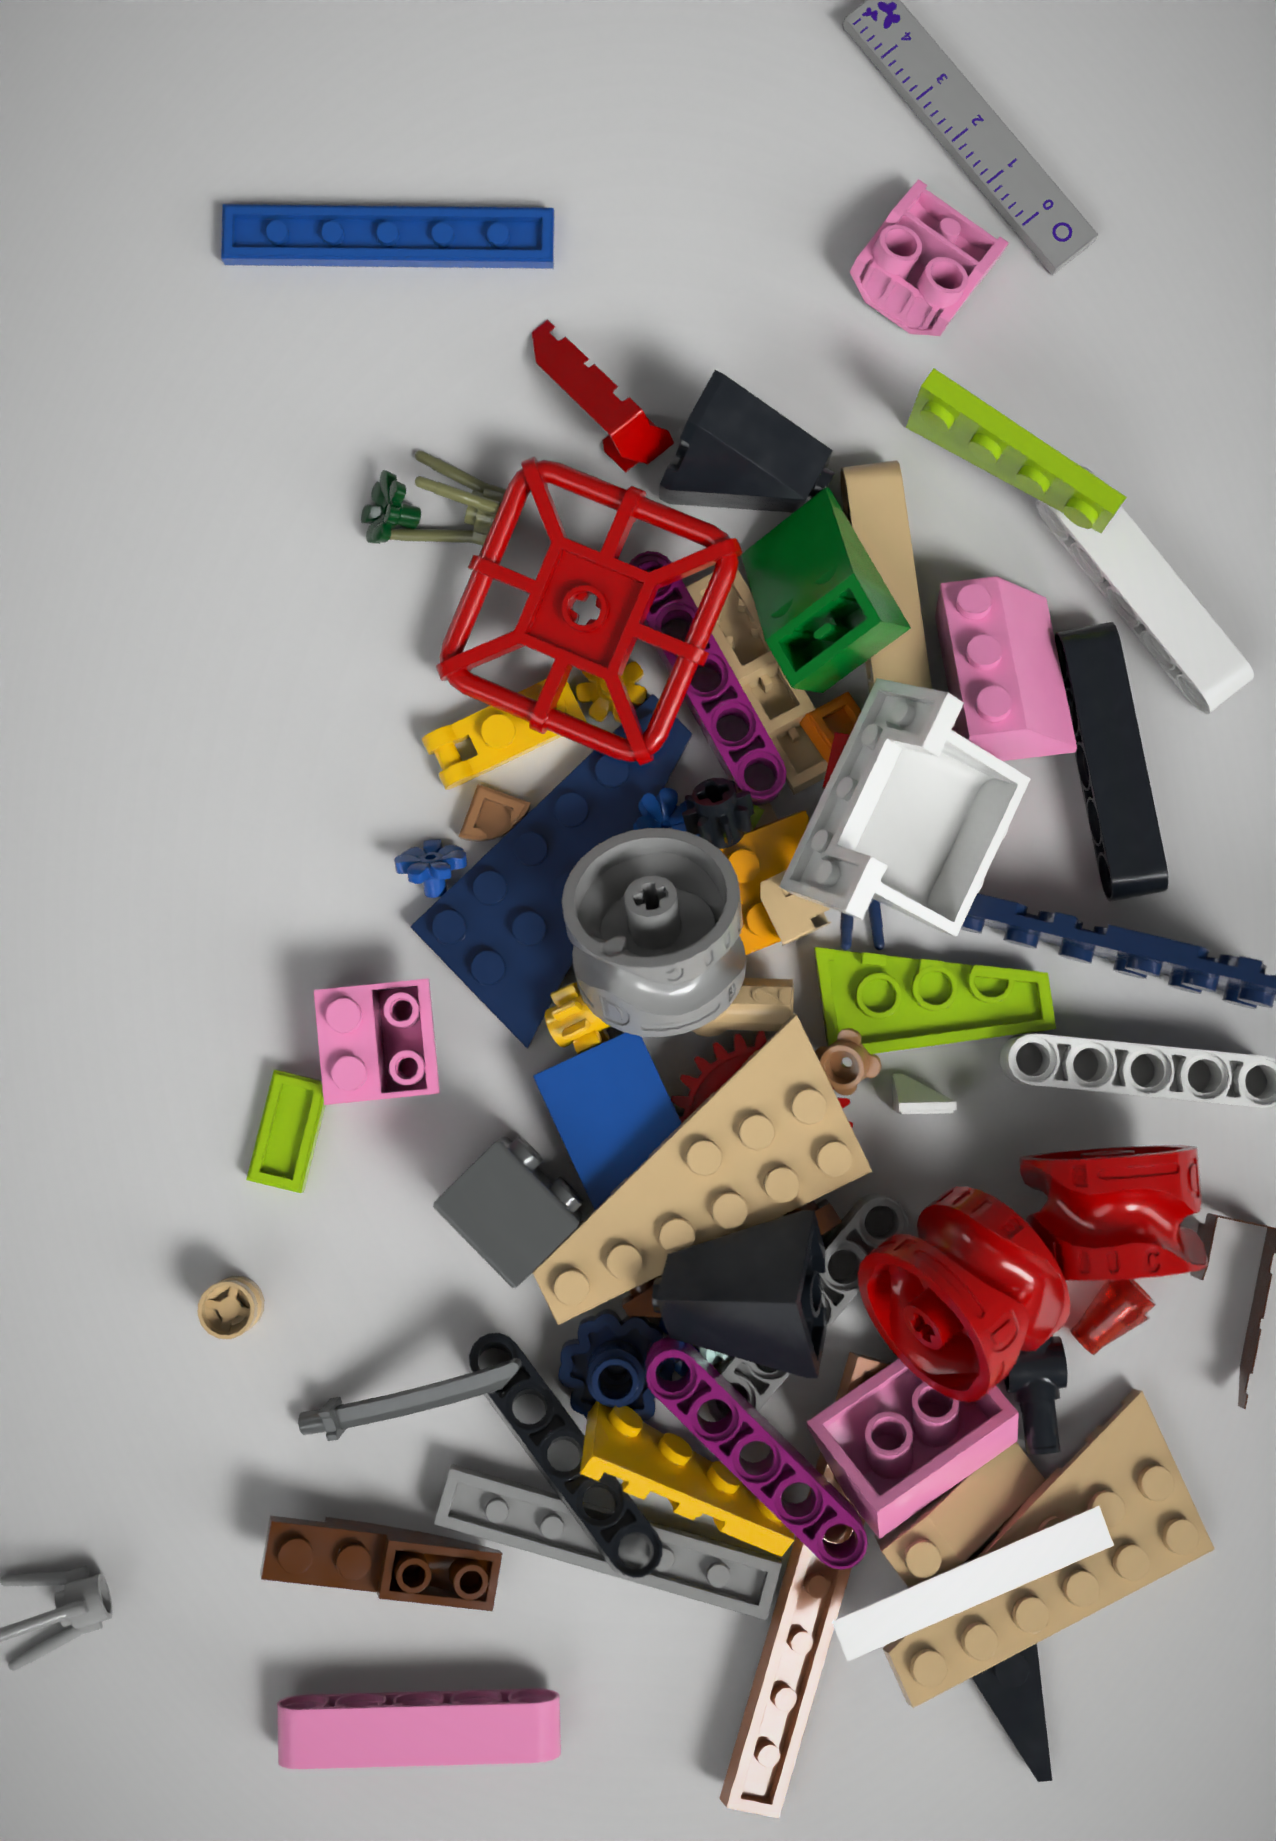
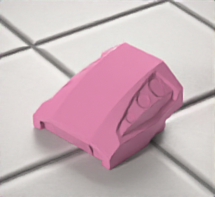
M918 179L893 208L873 238L858 255L850 270V274L865 303L909 334L941 336L967 298L1003 254L1009 242L1002 237L996 239L929 192L926 189L928 185Z

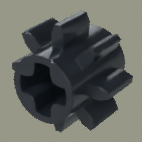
M724 778L707 779L694 788L692 795L685 796L687 810L682 813L686 832L694 835L699 834L701 838L707 840L718 849L728 848L737 844L743 838L744 832H751L750 816L755 814L749 791L737 793L734 781Z

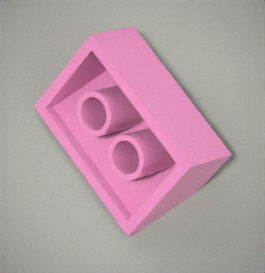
M998 576L941 583L935 620L949 694L964 702L955 721L956 733L1001 761L1075 753L1077 744L1047 599Z
M897 1359L808 1420L807 1427L842 1491L880 1539L1018 1441L1019 1412L997 1386L978 1401H958L943 1395L927 1385L904 1365L900 1359Z

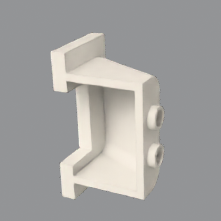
M877 678L779 887L795 896L861 920L871 900L874 899L938 931L957 937L972 903L983 885L986 873L1001 841L1008 832L1009 824L1031 778L952 730L964 704L961 700L948 692Z

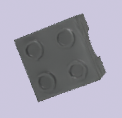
M519 1136L513 1142L508 1137H503L494 1142L433 1204L434 1209L512 1288L518 1287L578 1227L582 1218V1212L578 1208L584 1201L576 1190L561 1176L553 1183L537 1167L544 1159L522 1136Z

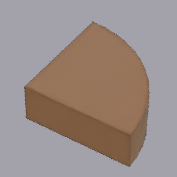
M478 784L459 838L467 841L483 842L503 837L528 814L531 803Z

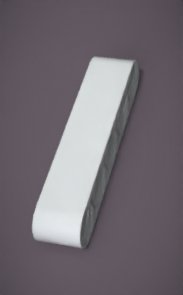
M1081 466V467H1083L1084 469H1086L1087 471H1089L1090 473H1092L1093 475H1095V473L1092 472V471H1091L1090 469H1088L1087 467ZM1036 500L1037 511L1047 527L1194 707L1204 714H1210L1253 680V670L1243 654L1122 506H1120L1104 531L1099 533L1092 528L1085 529L1074 524L1064 513L1040 500Z
M1046 1034L1016 1035L1007 1040L999 1056L1000 1067L1005 1076L1013 1082L1024 1085L1258 1108L1276 1105V1059L1267 1056ZM1027 1043L1035 1045L1042 1055L1041 1067L1036 1073L1029 1076L1020 1071L1016 1062L1018 1050ZM1083 1049L1093 1052L1098 1060L1096 1074L1087 1081L1080 1079L1076 1075L1073 1066L1075 1056ZM1143 1054L1152 1061L1154 1075L1148 1084L1139 1086L1131 1076V1065L1136 1057ZM1198 1060L1205 1063L1210 1070L1209 1084L1200 1092L1193 1089L1188 1081L1189 1069ZM1255 1066L1263 1070L1267 1081L1265 1090L1257 1097L1252 1096L1248 1092L1245 1084L1247 1073Z

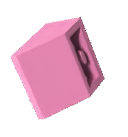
M429 979L314 990L324 1105L440 1093Z

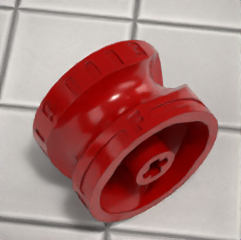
M1196 1146L1109 1147L1040 1153L1019 1158L1020 1173L1024 1184L1032 1189L1042 1191L1048 1197L1042 1209L1028 1215L1025 1221L1048 1247L1060 1267L1065 1281L1152 1278L1194 1272L1208 1266L1203 1241L1196 1231L1180 1225L1187 1216L1201 1211L1202 1194L1198 1149Z
M954 1187L945 1191L919 1214L917 1222L918 1237L909 1234L891 1236L860 1262L858 1286L869 1317L879 1334L901 1362L918 1378L943 1395L958 1401L973 1402L984 1397L1010 1373L1016 1363L1020 1350L1036 1351L1066 1324L1070 1315V1297L1064 1276L1054 1256L1040 1236L1021 1216L1002 1201L982 1190L971 1187Z

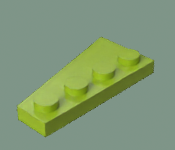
M933 368L921 385L905 428L1064 513L1074 524L1085 529L1092 528L1102 533L1127 498L935 368Z
M820 947L813 948L827 1046L834 1043L838 1038L839 1032L845 1028L855 1029L861 1034V1043L870 1054L1056 1029L1049 975L1047 972L950 963L938 960L914 959Z

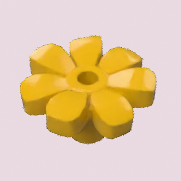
M636 661L626 665L622 679L632 704L641 706L646 701L647 690L640 685H635L644 675L642 668ZM582 671V674L589 682L579 683L576 686V696L581 703L592 701L589 716L597 722H602L611 711L614 720L621 723L605 680Z

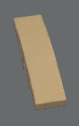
M737 569L736 578L712 634L780 754L786 768V782L793 795L823 780L826 774L828 763L799 724L807 713L815 710V707L805 690L791 688L764 639L752 593ZM713 573L686 587L697 608Z

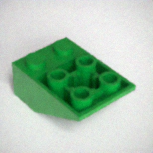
M825 487L741 554L764 639L791 688L824 693L911 629L830 488Z

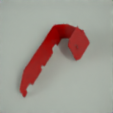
M548 319L532 331L536 364L609 434L602 440L604 452L625 473L639 462L648 465L674 444L669 431L657 427L646 417L642 408L630 397L621 401L613 393L618 386L595 364L588 368L584 363L589 358L567 337L558 341L550 333L555 326Z

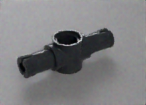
M1052 1336L1036 1351L1020 1350L1016 1363L1010 1373L1003 1379L1006 1391L1014 1393L1015 1402H1020L1026 1453L1031 1455L1060 1452L1055 1400L1060 1399L1059 1389L1067 1387L1068 1373L1062 1340L1060 1336Z

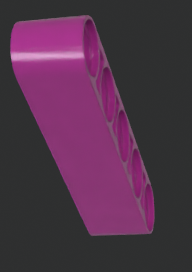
M646 551L635 556L629 564L645 571H653L672 562L667 556L659 552ZM682 579L665 586L660 592H657L643 625L662 632L664 625L673 619H683L691 625L698 608ZM711 634L704 650L709 653L704 667L715 670L720 677L721 683L715 690L710 692H700L690 683L684 700L729 781L735 782L737 793L749 791L752 804L761 806L771 803L778 797L786 781L784 762L713 634ZM655 647L669 673H671L677 656ZM728 715L738 716L746 723L748 733L742 740L736 742L727 741L718 734L716 728L718 721ZM764 764L773 771L775 784L768 790L756 791L746 784L744 771L751 765Z
M669 1337L661 1338L655 1342L648 1351L646 1358L647 1383L654 1396L824 1564L830 1568L840 1570L852 1568L858 1564L866 1554L868 1542L860 1515L854 1506L691 1344ZM666 1358H680L686 1362L689 1368L687 1373L679 1380L669 1381L660 1377L656 1372L660 1362ZM718 1399L727 1403L730 1409L723 1419L711 1422L706 1421L698 1414L701 1405L708 1400ZM752 1441L765 1442L771 1447L768 1456L762 1461L755 1463L744 1460L740 1456V1451L746 1444ZM792 1483H805L812 1488L808 1498L802 1502L791 1503L782 1498L783 1491ZM844 1524L853 1529L850 1537L843 1543L833 1544L823 1539L826 1531L833 1525Z

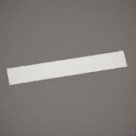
M1097 1506L832 1621L848 1662L1113 1546V1542L1100 1506Z

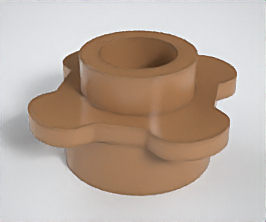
M852 1028L841 1030L834 1043L830 1046H820L815 1051L831 1086L841 1095L853 1094L857 1089V1085L866 1077L874 1078L881 1071L880 1058L867 1051L861 1043V1034ZM843 1058H850L852 1061V1066H845L843 1064Z

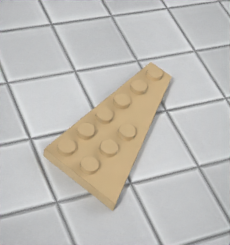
M794 1013L780 1027L781 1029L759 1050H756L732 1077L716 1092H713L649 1155V1158L628 1178H625L611 1192V1195L585 1220H582L578 1227L533 1271V1275L558 1325L662 1275L669 1253L774 1220L873 1172L797 1014Z
M1133 1389L1120 1403L1122 1407L1103 1426L1098 1425L1084 1440L1086 1444L1063 1468L1058 1467L996 1531L998 1535L978 1556L974 1554L966 1563L1097 1506H1100L1113 1546L887 1644L883 1651L904 1698L911 1707H917L1215 1550L1142 1390Z

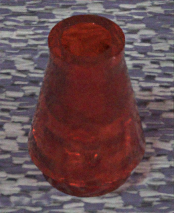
M1134 1279L1106 1280L1079 1322L1070 1329V1332L1088 1352L1096 1355L1106 1345L1149 1320L1150 1317L1147 1313L1156 1303Z

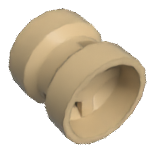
M231 1276L213 1284L202 1294L198 1303V1318L201 1326L208 1334L218 1339H233L244 1334L260 1320L264 1312L265 1299L261 1289L253 1280L244 1276Z

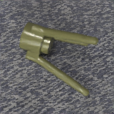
M417 451L415 454L417 461L473 490L472 493L422 476L415 478V485L417 487L468 505L464 523L473 525L474 530L391 529V538L389 540L460 542L483 546L506 489L487 484L424 451Z

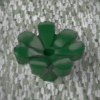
M387 470L381 472L380 482L377 481L373 486L371 498L374 505H365L362 510L361 523L370 524L366 533L368 543H386L391 538V529L396 525L415 529L421 519V509L419 507L403 503L406 495L405 484L398 482L397 476Z

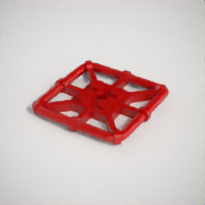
M535 456L521 462L522 469L516 472L508 484L479 556L473 555L468 569L472 570V573L443 640L440 663L436 666L441 681L448 680L449 684L462 694L529 722V728L536 732L545 734L547 731H551L614 759L627 762L637 761L640 766L654 760L653 754L659 751L667 739L698 665L704 667L709 653L704 650L736 578L739 564L738 556L742 554V549L737 538L730 539L727 533L713 524L646 498V491L630 486L626 490L565 464L549 460L538 461ZM547 483L617 510L600 552L567 538ZM530 492L533 495L551 542L536 580L500 565ZM637 519L707 547L651 572L618 560L632 525ZM715 566L684 642L643 625L658 589ZM493 580L529 594L514 631L463 652ZM589 595L597 596L596 607L601 610L599 617L596 620L590 619L586 625L577 624L579 614L572 610L576 600L585 602ZM637 639L677 656L645 732L642 730L622 679V674ZM524 646L555 659L537 701L469 672L477 666ZM572 667L605 680L627 738L557 710V703Z

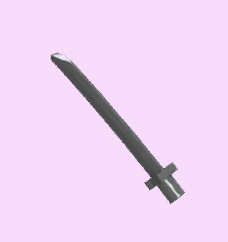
M514 1358L444 1381L347 1404H342L341 1397L330 1398L322 1409L301 1412L298 1418L299 1429L303 1435L326 1432L328 1441L338 1440L347 1428L410 1415L502 1389L519 1370L522 1362L520 1359Z

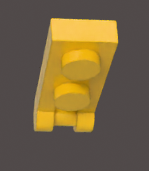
M546 679L517 693L537 701ZM567 681L557 703V710L586 721ZM488 706L451 725L440 727L428 733L421 740L428 755L435 754L442 769L438 775L445 790H449L562 736L551 731H547L545 734L536 732L529 728V722L495 707ZM470 738L478 755L462 761L455 745Z

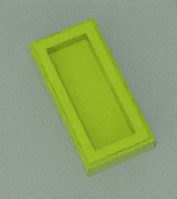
M277 1069L273 1071L246 1180L297 1193L305 1191L326 1106L323 1099L322 1080Z

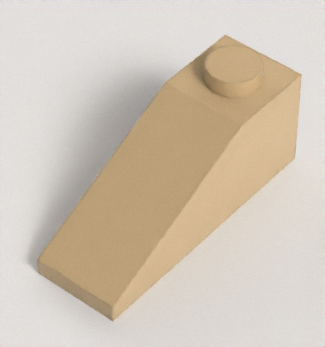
M1016 1442L880 1539L876 1535L874 1537L881 1552L908 1588L962 1565L1034 1493L1045 1479Z

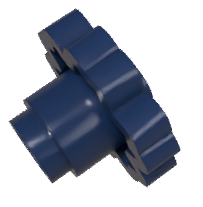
M604 1309L597 1313L596 1316L582 1319L578 1326V1339H571L565 1342L560 1356L561 1364L558 1378L564 1386L572 1388L570 1397L571 1408L577 1413L584 1415L587 1419L588 1412L595 1402L598 1401L608 1407L627 1406L633 1409L643 1421L653 1417L656 1397L648 1387L646 1358L652 1345L663 1338L662 1329L642 1316L627 1315L621 1320L619 1315L611 1309ZM666 1358L660 1362L656 1372L663 1379L672 1381L675 1364L669 1358ZM620 1365L626 1368V1371L621 1374H614L607 1367Z

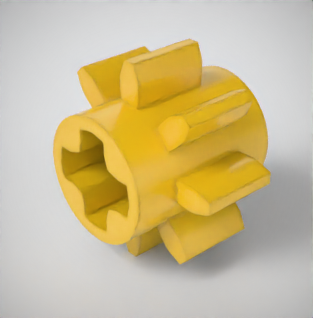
M573 982L550 994L555 1006L546 1009L545 1022L552 1038L560 1047L565 1048L573 1044L577 1054H580L610 1040L605 1028L610 1026L595 1016L588 1008L579 992L577 982Z

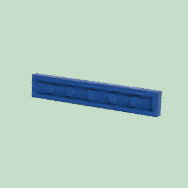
M223 204L221 259L224 265L554 269L555 214L554 208Z

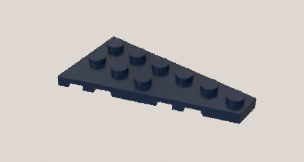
M654 694L635 710L644 732L659 701ZM677 717L667 739L659 751L653 754L654 760L640 766L637 761L617 760L594 750L410 926L527 1049L545 1017L546 1009L553 1002L550 994L560 989L573 963L572 953L574 945L567 936L562 906L566 881L580 859L596 845L613 836L634 830L633 824L642 816L638 808L642 797L646 793H651L657 797L659 791L666 787L692 737V733ZM622 724L612 732L627 738Z
M977 893L961 927V930L979 934L982 933L984 925L1005 931L1004 941L1033 949L1037 948L1038 941L1060 946L1059 956L1082 963L1091 964L1093 955L1115 961L1113 971L1132 977L1146 979L1147 975L1159 977L1160 974L1170 976L1168 986L1191 993L1201 994L1202 990L1208 992L1221 990L1224 991L1222 1001L1251 1009H1257V1006L1272 1008L1274 1001H1276V975L1265 974L1267 966L1263 964V961L1220 954L1219 958L1208 957L1209 950L1201 946L1109 924L1108 928L1094 926L1093 931L1082 928L1083 922L1078 920L1076 916L1039 911L1037 916L1027 913L1028 907L1020 903Z

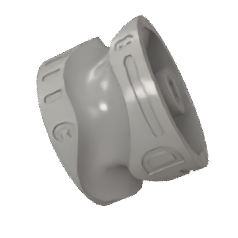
M646 828L613 836L596 845L572 869L564 886L562 898L563 915L567 936L574 945L572 956L577 987L583 1001L595 1016L607 1025L625 1033L642 1037H667L681 1035L698 1029L716 1019L731 1005L739 994L745 979L746 955L743 942L739 936L743 927L738 878L731 862L720 849L707 840L689 832L671 828Z

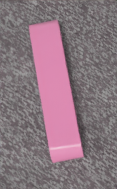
M549 1689L310 1694L287 1697L277 1703L278 1763L280 1766L289 1769L540 1763L554 1760L561 1755L560 1695L558 1692Z

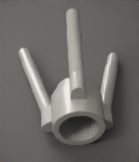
M87 1566L67 1572L3 1575L0 1579L3 1586L65 1585L64 1590L55 1593L56 1609L0 1628V1642L60 1622L63 1627L72 1625L9 1661L8 1667L12 1671L39 1659L82 1634L101 1629L103 1627L102 1621L112 1618V1601L107 1582L102 1574L90 1576Z

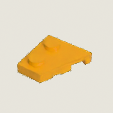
M806 810L798 811L752 829L751 832H745L743 838L737 844L720 849L731 862L738 878L743 927L739 936L744 945L745 955L781 941L760 899V882L787 870L808 826L809 817Z

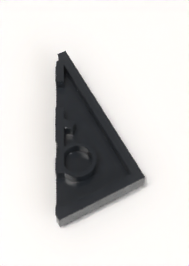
M1036 1643L975 1675L972 1679L1038 1782L1052 1781Z

